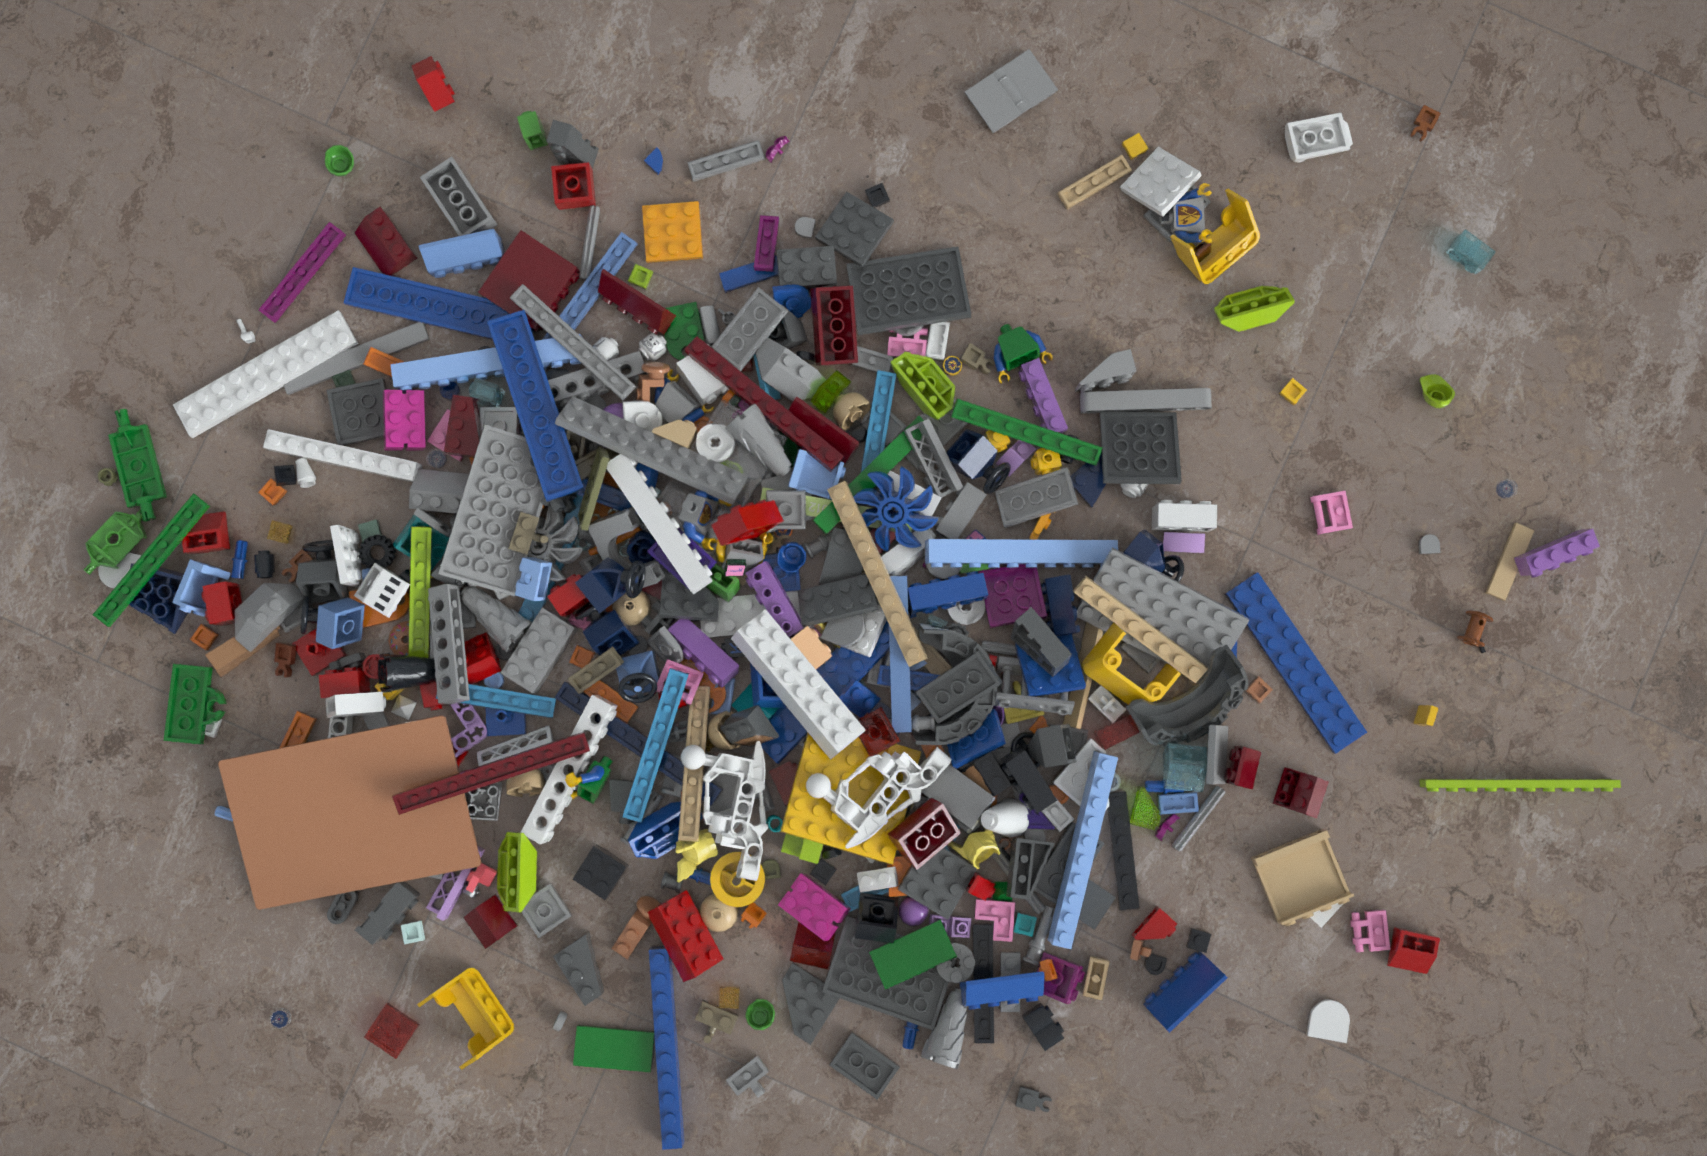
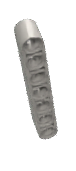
M1210 388L1080 393L1081 413H1100V411H1184L1212 408Z

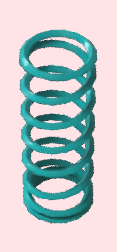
M771 815L767 818L766 824L772 832H780L783 820L776 815ZM773 819L779 820L777 828H771L770 826Z

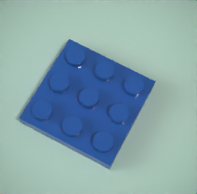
M1072 634L1057 636L1072 655L1069 663L1054 677L1015 643L1028 696L1037 697L1085 689L1086 683Z

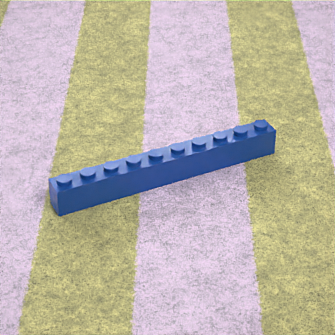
M654 946L649 949L662 1150L678 1149L684 1145V1128L672 960L665 946Z

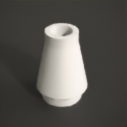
M301 458L296 460L297 483L300 484L301 488L314 486L316 484V476L309 466L307 459Z

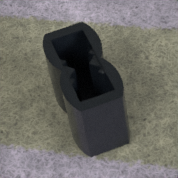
M1039 1003L1023 1014L1022 1017L1044 1051L1064 1039L1062 1035L1064 1030L1059 1022L1054 1023L1051 1016L1054 1014L1048 1005L1044 1007L1042 1003Z

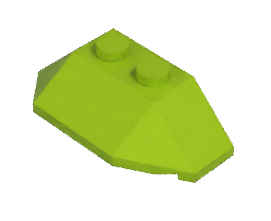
M1259 286L1225 296L1214 308V311L1221 324L1240 332L1275 322L1294 304L1295 300L1287 287Z
M905 351L890 362L901 386L924 414L938 420L953 409L955 385L932 358Z
M507 832L498 849L497 891L504 904V911L522 912L536 891L537 851L524 833Z

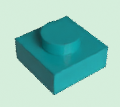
M1017 912L1013 932L1032 937L1037 917Z

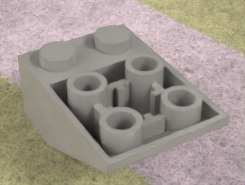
M1131 349L1112 353L1077 385L1075 392H1090L1094 387L1099 386L1100 389L1110 387L1111 383L1118 382V384L1129 382V379L1136 373Z
M496 782L464 793L471 819L498 821L502 782Z

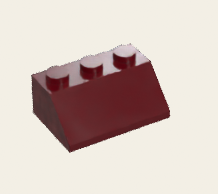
M381 206L365 216L354 232L382 274L392 276L417 259L411 247Z
M930 798L887 835L903 857L914 869L918 870L961 832L944 804Z

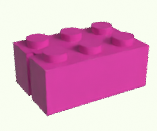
M384 390V451H402L404 444H407L406 451H424L426 447L424 390H406L405 394H402V390Z
M800 873L791 886L793 891H787L778 906L822 940L829 941L839 927L837 924L832 923L834 921L842 923L851 908L807 874Z

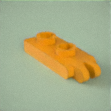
M1051 513L1039 517L1029 540H1037L1042 530H1047L1051 519H1049Z

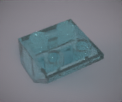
M1169 743L1163 752L1164 788L1203 792L1207 773V747Z

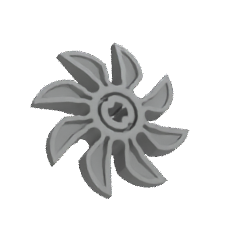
M548 506L546 519L541 515L539 516L535 533L547 536L548 542L539 543L532 540L527 557H535L552 562L549 578L551 581L562 582L567 579L559 570L556 560L564 564H570L580 556L583 548L562 549L564 544L572 543L576 538L578 532L577 518L573 516L564 525L562 512L554 513L551 506Z

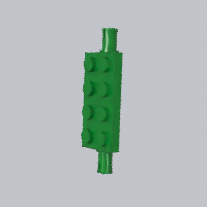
M120 409V412L118 410L114 412L119 427L115 433L109 434L108 437L126 505L128 508L140 506L143 522L151 521V519L155 520L156 517L152 503L153 501L167 498L149 427L146 424L139 426L131 425L128 410Z

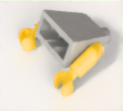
M765 532L760 535L759 538L762 542L748 539L721 546L717 539L716 554L718 561L721 562V568L727 571L728 566H745L743 574H746L747 571L763 563L768 549L766 546L772 543L774 539L772 534L769 532L767 536Z

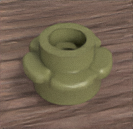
M103 468L98 473V479L105 486H111L117 481L118 475L113 468Z

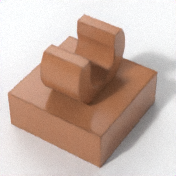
M1134 939L1130 959L1138 961L1141 955L1149 957L1151 956L1152 948L1144 947V940Z

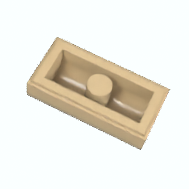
M1090 956L1083 996L1102 1000L1109 960Z

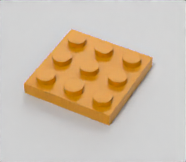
M699 201L642 206L647 263L703 259Z

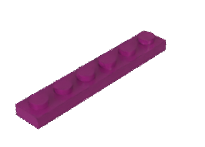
M329 222L258 311L276 323L346 234Z

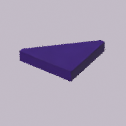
M1019 794V800L1024 804V802L1021 799L1022 797H1024V795ZM1027 808V818L1029 820L1027 829H1055V826L1042 812L1037 814L1034 810L1030 811Z

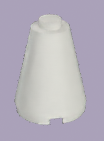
M1004 799L983 812L981 823L984 828L1003 836H1020L1026 831L1029 824L1027 818L1028 810L1018 799Z

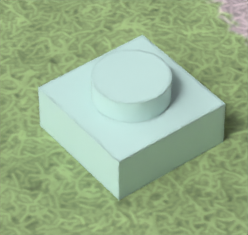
M422 920L401 925L404 945L425 940Z

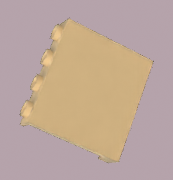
M1320 829L1251 857L1277 923L1285 926L1293 925L1296 923L1295 920L1299 918H1310L1314 916L1313 913L1316 911L1324 912L1332 908L1331 905L1347 903L1350 901L1349 898L1354 897V894L1348 889L1328 840L1330 836L1327 830Z

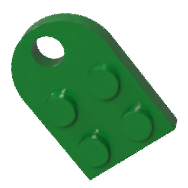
M697 302L665 308L676 315L664 335L669 353L678 361L685 358L682 351L696 336L705 342Z

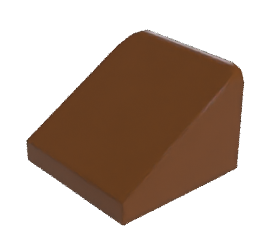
M1201 242L1193 249L1199 263L1211 253V243Z

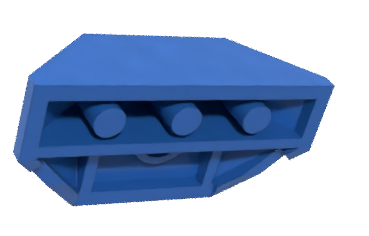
M681 802L669 803L642 819L641 823L637 822L627 840L635 857L658 859L676 848Z

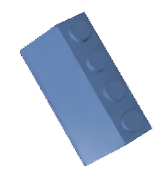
M495 229L419 245L427 271L432 277L435 276V278L445 277L446 274L452 272L460 274L470 268L473 270L481 269L484 265L488 264L495 266L505 253L502 239Z

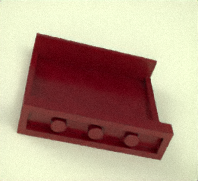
M520 230L478 293L507 313L512 314L522 310L510 297L523 284L556 313L561 299L564 300L567 297L568 289L572 283L575 284L578 281L580 271L578 267ZM526 313L530 328L536 333H539L540 330L543 331L544 329Z

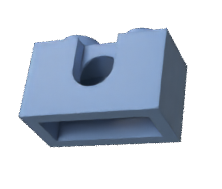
M522 557L519 570L522 573L521 578L516 583L515 596L532 601L545 600L552 562L535 557Z

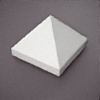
M398 695L391 712L409 720L417 702Z

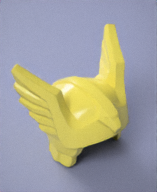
M984 828V832L969 834L963 847L953 841L948 844V846L977 869H980L979 863L984 862L994 853L1001 854L993 831Z
M708 829L699 830L698 842H676V853L683 855V858L677 862V882H681L683 879L693 875L697 865L718 855L712 834L708 832Z

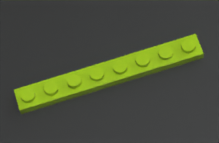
M411 526L408 656L428 658L430 612L428 588H430L432 527Z

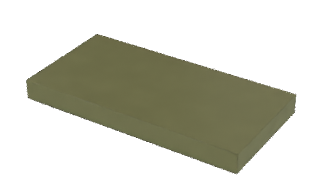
M600 445L597 448L578 512L580 528L588 531L609 462L606 447Z

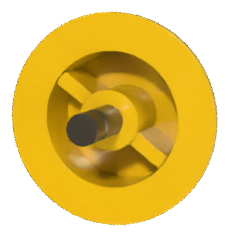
M731 852L722 856L715 863L710 876L711 888L715 896L722 903L732 907H743L753 903L761 895L765 885V873L761 864L757 881L736 877L741 852Z

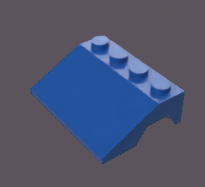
M1200 951L1191 954L1184 966L1181 965L1175 969L1174 975L1169 980L1165 979L1159 985L1160 989L1155 993H1150L1145 998L1146 1002L1143 1005L1169 1033L1228 978Z

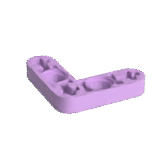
M458 703L450 704L466 728L451 738L453 746L458 750L455 753V757H458L487 737L486 725L473 705H469L459 712L458 709H461ZM466 711L474 713L471 721L464 720L463 714ZM476 727L483 728V735L481 737L478 735L472 737L475 740L474 742L466 735L468 732L470 735H473L476 732ZM461 737H465L468 741L467 746L464 748L457 746V740Z

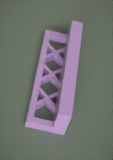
M478 846V851L481 859L485 849ZM476 867L464 869L458 876H455L454 872L445 873L426 908L438 914L436 916L438 919L446 920L459 899L464 884L468 882L466 881L468 875ZM453 880L454 886L449 893H446L444 888L445 882ZM443 897L444 904L439 910L433 904L437 898Z

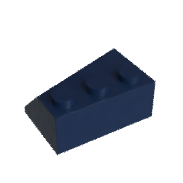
M160 567L129 605L142 614L144 613L154 619L153 621L159 625L165 626L173 634H176L188 614L179 610V605L172 603L184 573Z
M1071 575L1044 579L1040 585L1042 595H1045L1046 600L1044 602L1046 614L1048 615V621L1045 622L1046 625L1056 636L1080 632V626H1075L1077 609L1075 605L1072 606L1074 592Z

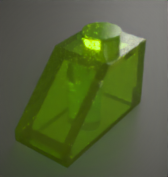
M836 370L819 386L810 402L826 413L836 403L837 397L844 393L852 381Z
M1138 786L1130 824L1155 830V827L1159 826L1161 820L1159 810L1144 787Z

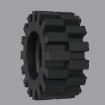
M374 535L366 538L361 543V548L358 551L360 552L359 559H362V564H366L367 568H371L374 563L384 568L391 565L396 558L395 553H397L391 542L392 540L384 535ZM374 545L382 546L385 551L384 557L380 560L374 559L371 556L370 550Z

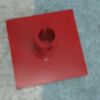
M317 628L292 643V645H297L296 652L311 676H315L328 668L329 663L346 656L342 647L331 649L316 642Z

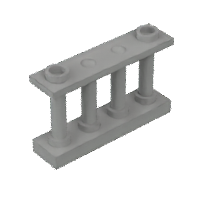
M999 656L996 673L1003 674L1002 693H996L994 706L1052 712L1060 715L1072 714L1075 701H1067L1068 692L1060 693V700L1050 699L1048 695L1040 697L1028 696L1018 658ZM1010 675L1022 676L1021 695L1009 694Z

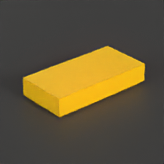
M1419 705L1413 724L1433 726L1438 707Z

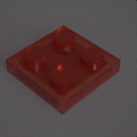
M387 1003L364 1038L397 1059L420 1024Z

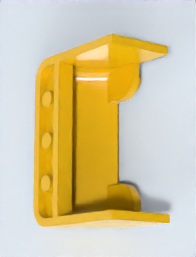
M1230 189L1225 190L1230 204L1221 213L1222 225L1207 237L1212 239L1211 253L1200 263L1193 250L1195 248L1193 243H1186L1175 235L1170 236L1178 257L1195 277L1204 284H1210L1252 249L1260 238V233L1248 200Z
M1113 622L1083 660L1081 665L1083 672L1128 705L1135 699H1145L1148 702L1161 699L1181 673L1166 663L1144 690L1119 673L1116 669L1121 664L1122 657L1114 648L1126 633Z
M475 968L466 969L417 1004L418 1007H421L432 998L441 1007H447L454 1003L475 1034L468 1041V1050L473 1057L459 1066L461 1070L478 1060L514 1031L513 1021L479 971Z

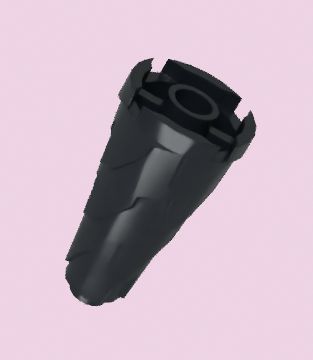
M390 653L379 655L383 660H378V682L385 686L380 688L383 693L436 682L434 658Z

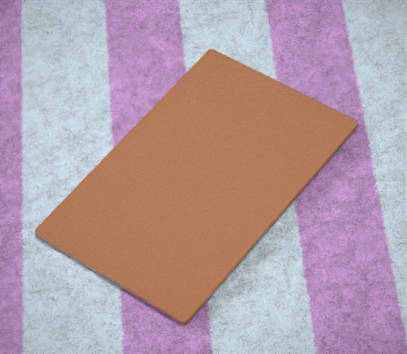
M444 715L223 759L218 763L255 906L259 910L474 868L481 864L464 793L398 815L392 798L394 794L459 773L447 720Z

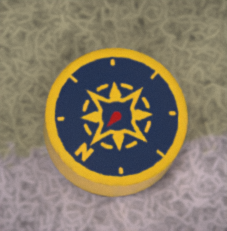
M956 356L947 357L943 363L944 372L950 376L960 373L962 362L959 361V358Z

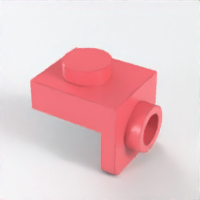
M481 863L476 871L471 870L466 881L469 884L466 890L473 893L478 883L490 887L497 871Z

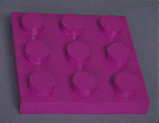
M1019 564L1018 568L1002 567L979 571V573H984L989 594L987 599L984 600L989 628L1014 624L1030 607L1035 610L1041 619L1047 618L1037 568H1026V564Z

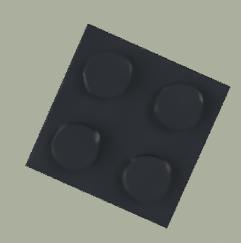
M596 844L585 858L573 880L603 900H606L629 864Z

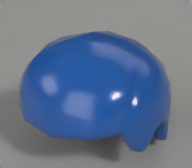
M787 542L779 548L777 564L783 571L795 573L805 564L806 551L802 545L797 542Z

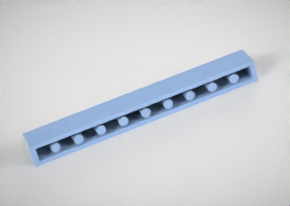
M554 338L535 341L543 367L551 366L552 368L562 367L565 363H570L571 365L581 364ZM496 347L390 364L393 386L398 390H402V392L417 387L419 389H429L431 385L436 384L438 386L450 385V382L454 381L466 383L469 381L468 379L473 378L484 380L487 379V376L495 375V377L505 376Z
M928 539L925 541V564H931L932 568L943 567V564H950L951 568H960L962 564H969V568H980L981 564H988V568H999L1000 564H1007V568H1018L1019 564H1026V568H1037V564H1045V568H1056V564H1063V568H1075V564L1082 565V568H1094V565H1100L1101 567L1112 547L1118 550V540Z
M1097 751L1093 753L1047 939L1054 946L1067 949L1072 948L1118 757Z

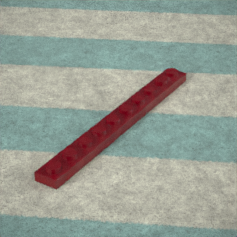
M698 336L684 349L688 356L749 406L756 404L765 416V419L804 451H807L809 455L830 472L843 460L844 456Z
M581 732L394 794L392 798L398 815L589 752L590 747L585 732Z

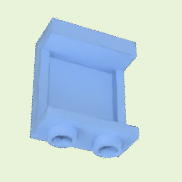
M799 449L788 487L796 490H806V493L832 500L827 489L837 485L840 478L843 479L846 468L843 467L844 462H840L830 472L809 455L807 451Z
M190 559L172 603L179 605V610L191 613V610H193L194 614L204 617L207 609L201 595L203 591L202 586L218 583L219 578L228 580L231 573Z

